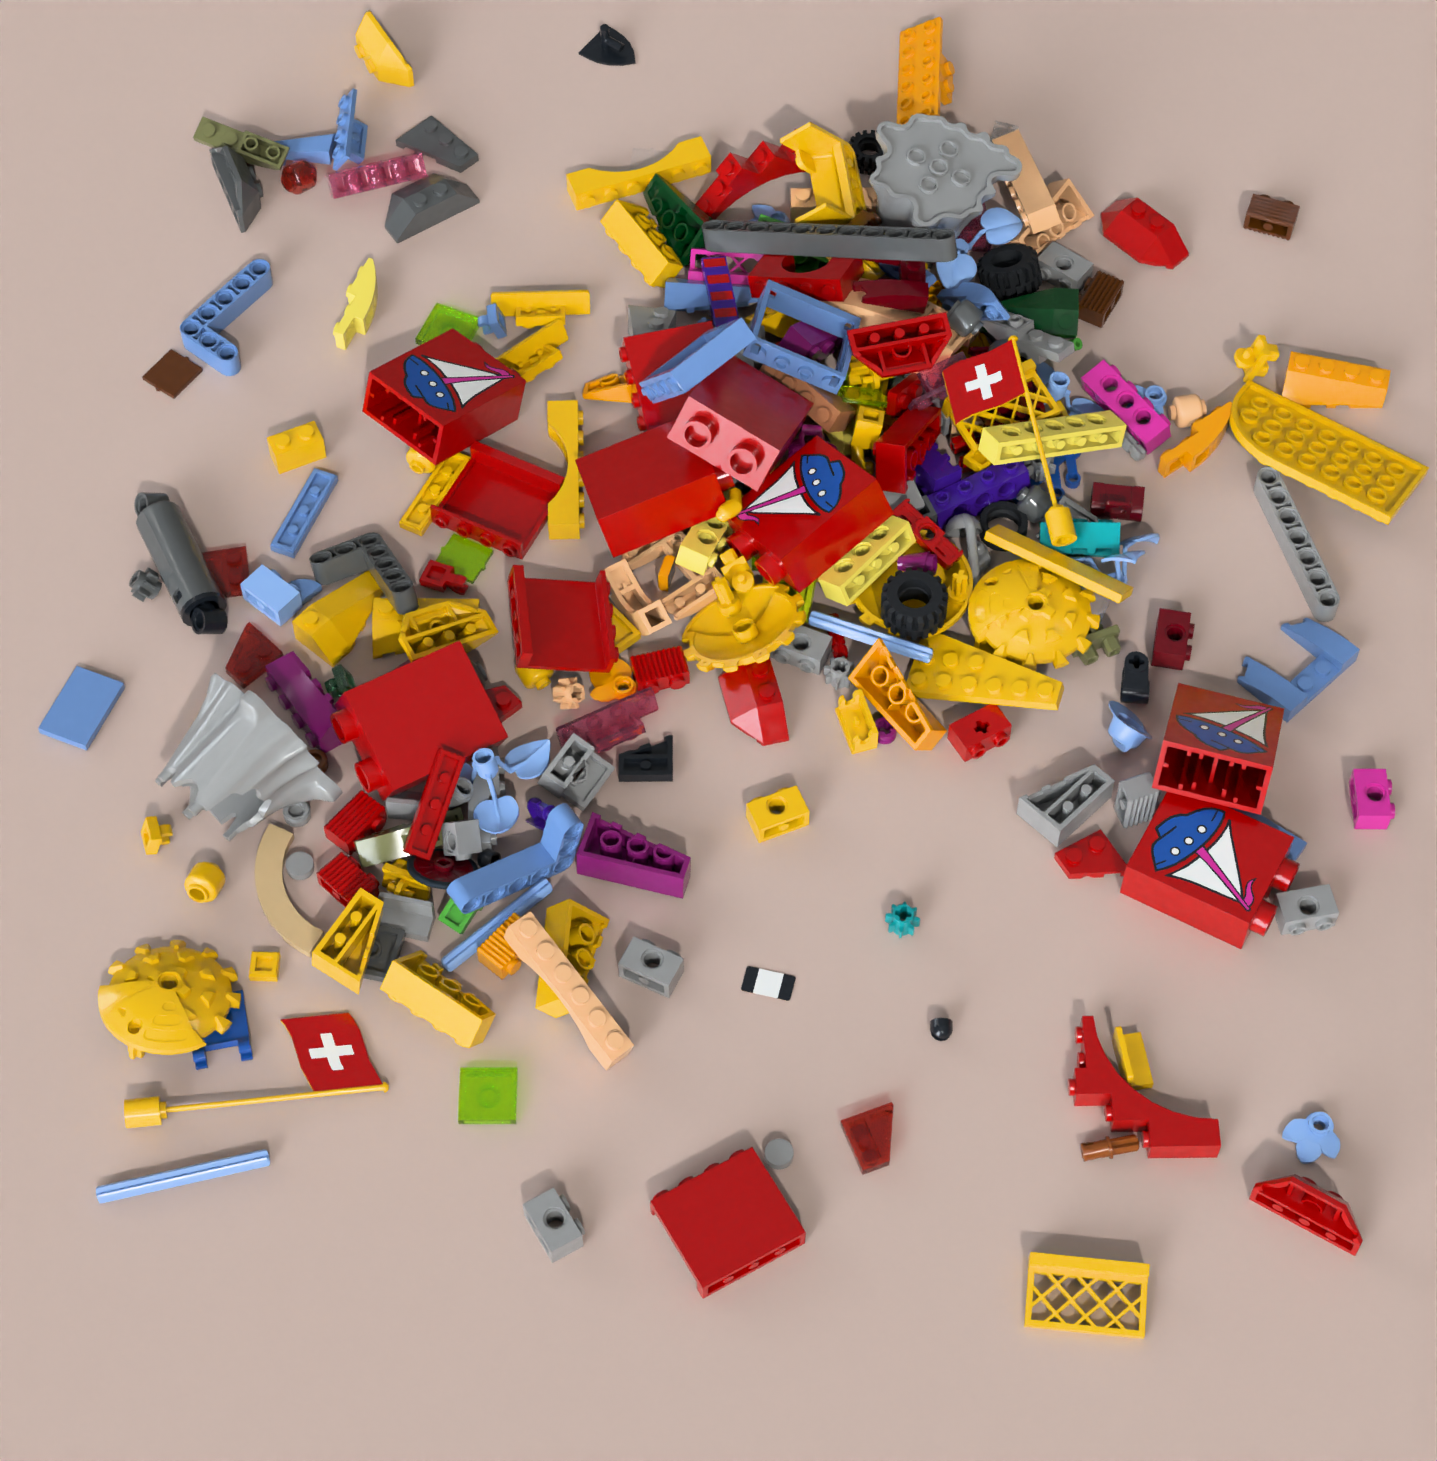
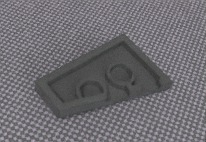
M432 115L396 139L397 147L402 149L407 147L414 150L416 155L421 157L426 155L436 159V163L460 173L479 161L478 154Z

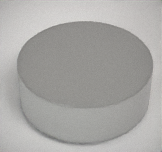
M302 802L284 807L283 816L285 822L292 827L306 825L311 818L309 804Z
M306 852L291 854L286 860L287 873L295 880L309 878L314 872L312 857Z
M774 1139L766 1145L764 1157L766 1163L771 1168L781 1170L787 1168L792 1163L794 1151L788 1141Z

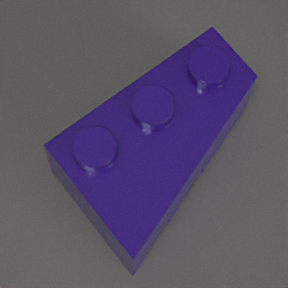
M936 442L930 451H926L923 464L916 465L914 469L916 471V486L921 497L928 496L961 480L962 468L959 465L952 466L948 462L950 456L947 453L941 455L936 450L938 448Z

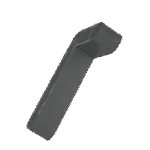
M373 532L358 536L318 551L309 558L315 581L321 585H328L369 570L398 614L404 615L417 610L419 607L412 580L378 533Z

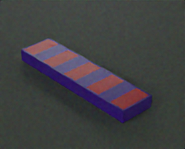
M726 256L702 258L701 267L715 328L736 320L739 316Z

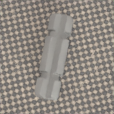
M1126 430L1122 448L1127 453L1131 452L1129 455L1135 461H1139L1145 457L1147 451L1141 444L1137 445L1139 442Z

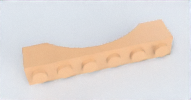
M528 912L508 926L504 939L518 957L529 965L558 996L577 1024L589 1049L607 1071L629 1055L634 1044L532 912Z

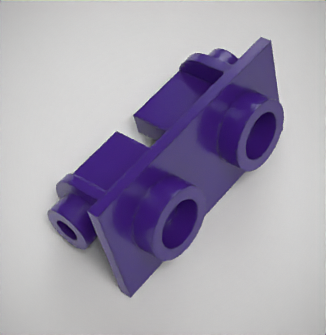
M537 797L529 799L527 809L531 817L526 822L544 831L547 817L555 806L548 805Z

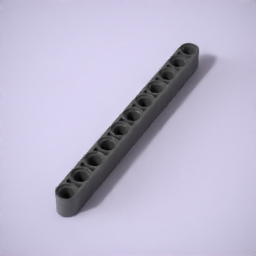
M709 220L701 226L705 249L710 252L949 262L955 260L958 256L955 232L951 229L739 220Z

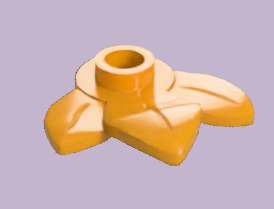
M619 658L617 663L613 664L610 673L589 672L590 681L595 687L591 691L590 696L599 702H609L614 699L626 701L633 698L636 694L637 686L631 678L632 669L625 661Z

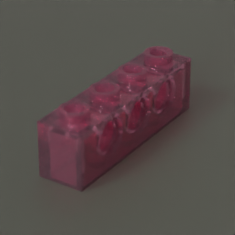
M420 152L326 174L331 198L333 199L428 177L423 156Z

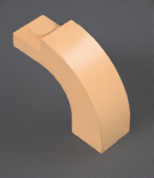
M625 558L603 569L606 573V581L610 582V591L612 593L610 597L617 609L641 632L642 636H648L672 623L661 600L652 601L643 592Z

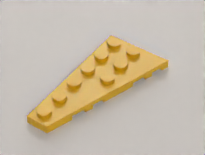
M941 633L925 639L921 637L919 644L932 648L933 657L929 663L916 659L913 661L906 682L916 698L1048 710L1059 709L1065 689L1063 682Z

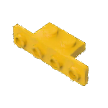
M589 290L491 293V304L496 303L504 316H516V326H522L523 328L546 326L557 318L561 319L565 325L566 315L590 314Z
M559 318L555 319L496 359L508 368L516 370L526 382L534 380L538 374L554 367L555 363L563 359L561 351L557 347L569 338L562 320Z

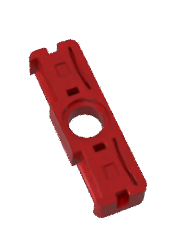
M910 499L903 500L893 509V516L909 521L916 543L926 552L930 551L931 554H936L937 563L945 570H949L954 562H958L961 559L963 550L959 552V549L944 537L945 532L928 516L924 518L912 504H909ZM930 529L934 533V538L926 540L921 537L920 531Z

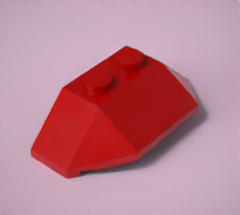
M1138 197L1116 200L1100 214L1103 236L1139 263L1165 266L1167 269L1173 270L1189 256V252L1175 225Z
M943 312L847 330V336L852 355L881 378L932 369L950 341L952 332L947 314Z
M770 657L762 663L755 662L749 665H740L738 670L727 673L723 671L718 676L729 720L733 726L756 739L762 746L789 741L784 704Z
M1296 1174L1258 1182L1253 1187L1249 1200L1356 1256L1363 1239L1349 1202L1343 1200L1342 1196L1338 1193L1326 1191L1317 1186L1310 1178L1300 1177Z

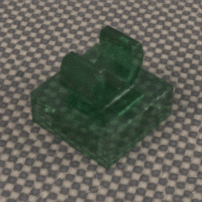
M341 664L332 668L334 678L324 683L327 692H331L333 698L340 697L344 692L356 687L352 674Z

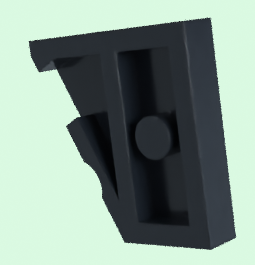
M673 735L665 736L664 742L654 746L647 743L636 750H629L619 754V782H673Z

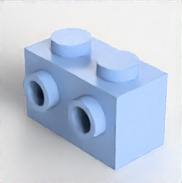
M263 564L240 584L243 599L280 627L303 607L299 588L293 583L288 584L276 570H269Z

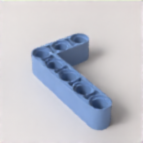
M256 259L250 262L180 325L184 348L225 376L238 374L241 370V362L237 347L219 335V333L272 287L271 268L266 260Z
M567 803L559 804L551 810L547 817L540 843L455 879L446 889L448 895L463 914H467L532 886L543 878L547 879L565 871L574 861L584 824Z

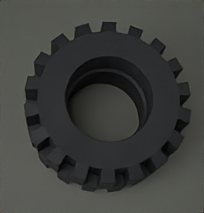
M1011 243L1001 245L984 253L978 260L977 270L980 284L989 288L999 301L1034 293L1042 285L1043 279L1037 252L1033 250V247L1026 246V244Z
M911 567L906 568L905 572L899 570L895 572V577L891 575L887 579V583H884L881 593V618L884 619L886 628L891 627V633L894 635L899 633L900 638L906 639L908 636L911 637V640H917V637L920 636L922 639L928 638L929 633L932 635L937 633L938 628H942L947 615L948 593L946 592L947 587L945 583L941 584L942 579L939 576L933 577L932 571L923 572V568L918 567L917 570H912ZM916 599L924 602L926 605L920 608H910L902 603L907 600Z

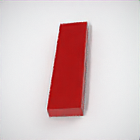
M438 748L402 852L430 861L466 757L444 748Z

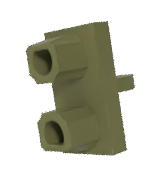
M1100 623L1098 629L1090 628L1086 639L1092 642V645L1084 654L1078 650L1073 652V658L1079 656L1086 666L1098 660L1097 649L1103 648L1107 657L1119 654L1121 646L1118 639L1120 633L1118 625L1116 624L1104 629Z

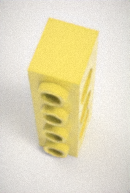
M730 489L722 491L726 501L729 500L728 492ZM714 517L692 526L680 545L675 563L704 576L708 567H714L719 556L717 552H723L727 544L726 537L733 533L729 523L721 522Z
M892 515L818 578L825 597L849 606L899 556L916 542L909 521Z

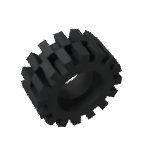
M863 130L862 135L860 132L855 133V137L852 136L850 138L849 144L855 152L860 173L864 174V171H868V175H871L872 171H875L877 168L876 157L884 154L876 140L875 130H871V133ZM873 150L877 153L873 155H867L862 153V151Z

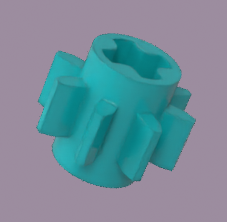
M906 902L898 906L892 904L891 913H887L885 917V922L890 923L888 932H894L899 938L907 934L913 936L914 927H919L920 918L915 917L917 915V908H911Z

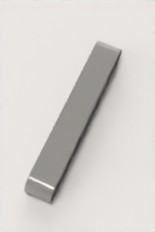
M1270 466L1262 467L1257 473L1253 489L1254 494L1313 616L1318 621L1329 622L1335 617L1340 601L1339 594L1280 473Z

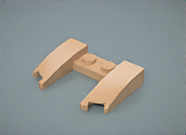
M679 531L622 554V559H626L631 570L637 569L664 554L675 556L676 561L680 545L686 535L683 531ZM675 563L679 570L688 578L689 582L661 600L666 612L674 615V620L678 621L695 614L718 598L711 582L715 581V577L719 576L721 578L723 575L715 566L713 568L708 567L703 576Z

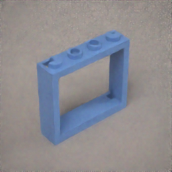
M768 279L759 297L750 327L756 339L744 348L742 355L837 395L846 378L852 356L847 330L859 328L861 318ZM770 290L776 292V295H771ZM766 307L842 338L843 342L836 369L759 338L758 334ZM846 323L851 324V328L845 326Z
M742 317L710 329L639 383L642 387L641 392L653 404L684 394L748 346L756 337Z

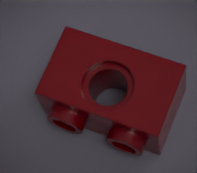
M1159 609L1151 666L1183 670L1184 661H1190L1192 645H1187L1188 639H1193L1195 624L1190 623V612Z

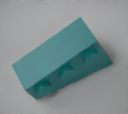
M1073 519L1077 540L1072 544L1061 547L1051 544L1046 522L1040 523L1039 543L1066 556L1108 557L1120 554L1121 522H1113V520L1106 519L1098 520V522H1087V519Z

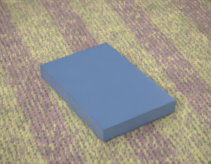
M76 666L38 728L39 733L87 751L124 691V683Z

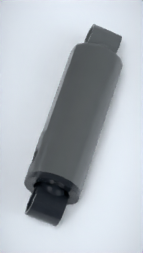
M138 493L134 503L135 512L138 516L136 520L138 531L183 623L187 626H192L196 634H223L228 624L225 612L226 600L179 506L171 502L165 493Z

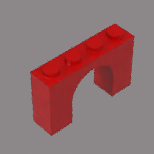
M764 254L748 275L751 297L759 298L769 279L819 301L844 302L852 291L853 281H858L864 274L863 261L858 258L832 257L820 269L805 273H794L796 271L794 256ZM770 290V294L775 296L776 292Z

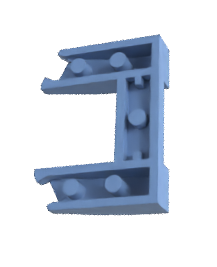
M1304 618L1302 623L1295 625L1284 623L1280 629L1316 657L1294 679L1289 682L1273 670L1246 656L1242 666L1247 667L1245 676H1238L1237 683L1262 703L1284 708L1283 720L1289 722L1357 660L1360 650L1341 635L1309 618Z

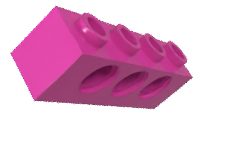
M1103 359L1081 377L1082 388L1103 410H1111L1127 425L1126 430L1139 442L1137 445L1141 444L1146 449V454L1149 455L1171 437V423L1164 414L1161 413L1159 415L1154 410V406L1148 398H1142L1137 393L1138 390L1131 381L1128 380L1126 382L1121 377L1122 375L1115 365H1109ZM1110 387H1116L1114 391H1106ZM1127 403L1133 404L1131 407L1128 408L1122 407L1124 404ZM1141 420H1149L1146 424H1139Z

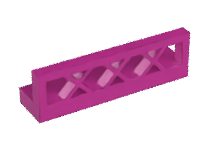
M691 248L688 280L704 281L702 268L695 267L696 254L706 255L708 258H711V255L719 257L728 256L736 263L729 270L731 283L749 285L748 275L750 272L744 268L742 263L748 258H753L759 262L764 254L710 252L704 248ZM736 257H741L743 259L739 262ZM740 267L742 271H735V269Z

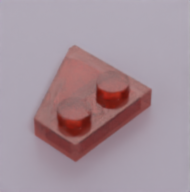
M246 546L202 552L222 594L226 598L243 596L240 584L250 576Z
M249 622L246 624L225 667L226 673L245 689L266 672L265 666L282 657L283 652Z
M892 1102L840 1121V1126L862 1175L889 1166L894 1107Z

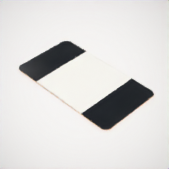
M748 966L741 990L789 1001L796 978L795 976Z

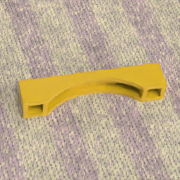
M699 136L679 142L664 158L641 169L610 172L586 168L566 174L567 191L576 211L590 208L598 204L644 192L655 174H659L672 184L711 173V155L702 137Z
M889 379L880 381V388L876 390L872 389L870 383L861 384L851 445L858 446L861 449L873 450V445L879 439L885 415L884 403Z
M578 400L547 401L548 435L558 445L568 465L562 487L548 503L549 540L580 539V529H585V514L580 513V508H585L584 492H579V487H584V483L575 460L584 456V451H579V446H584L583 430L579 431V425H584L583 410H578Z

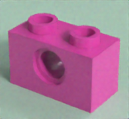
M1353 769L1349 780L1354 829H1387L1390 820L1395 818V804L1390 803L1389 795L1392 794V781L1387 779L1386 769Z

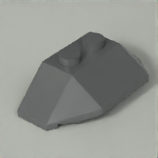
M228 146L209 149L212 166L241 233L246 232L261 209L260 198L263 197L260 184L254 183V180H256L252 166H247L245 159Z
M433 173L392 193L385 221V229L398 244L479 204L480 200L467 184Z

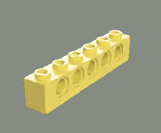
M1111 410L1036 420L1046 458L1122 447L1127 427ZM1031 421L983 427L978 450L993 465L1041 459Z

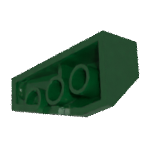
M655 174L643 192L652 215L658 221L659 233H662L667 239L666 245L673 249L682 265L686 266L690 264L691 248L705 249L701 226L704 222L713 219L663 177ZM696 254V260L706 255Z
M1053 287L1000 301L1008 312L1034 320V329L1041 330L1044 333L1064 339H1074L1077 336L1079 289ZM983 326L979 329L980 333H989Z

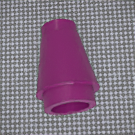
M930 551L901 555L897 561L898 571L905 572L906 568L910 567L912 570H917L918 567L923 568V572L930 570L935 575L937 571V555L931 554Z

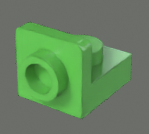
M450 898L438 920L459 934H463L476 912L482 911L483 907L463 914Z

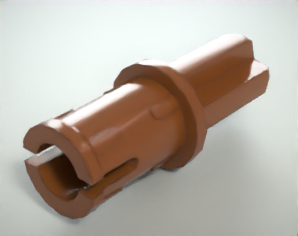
M1135 1134L1111 1139L1109 1136H1105L1103 1140L1080 1143L1084 1162L1105 1157L1113 1159V1155L1138 1151L1140 1147L1138 1137Z

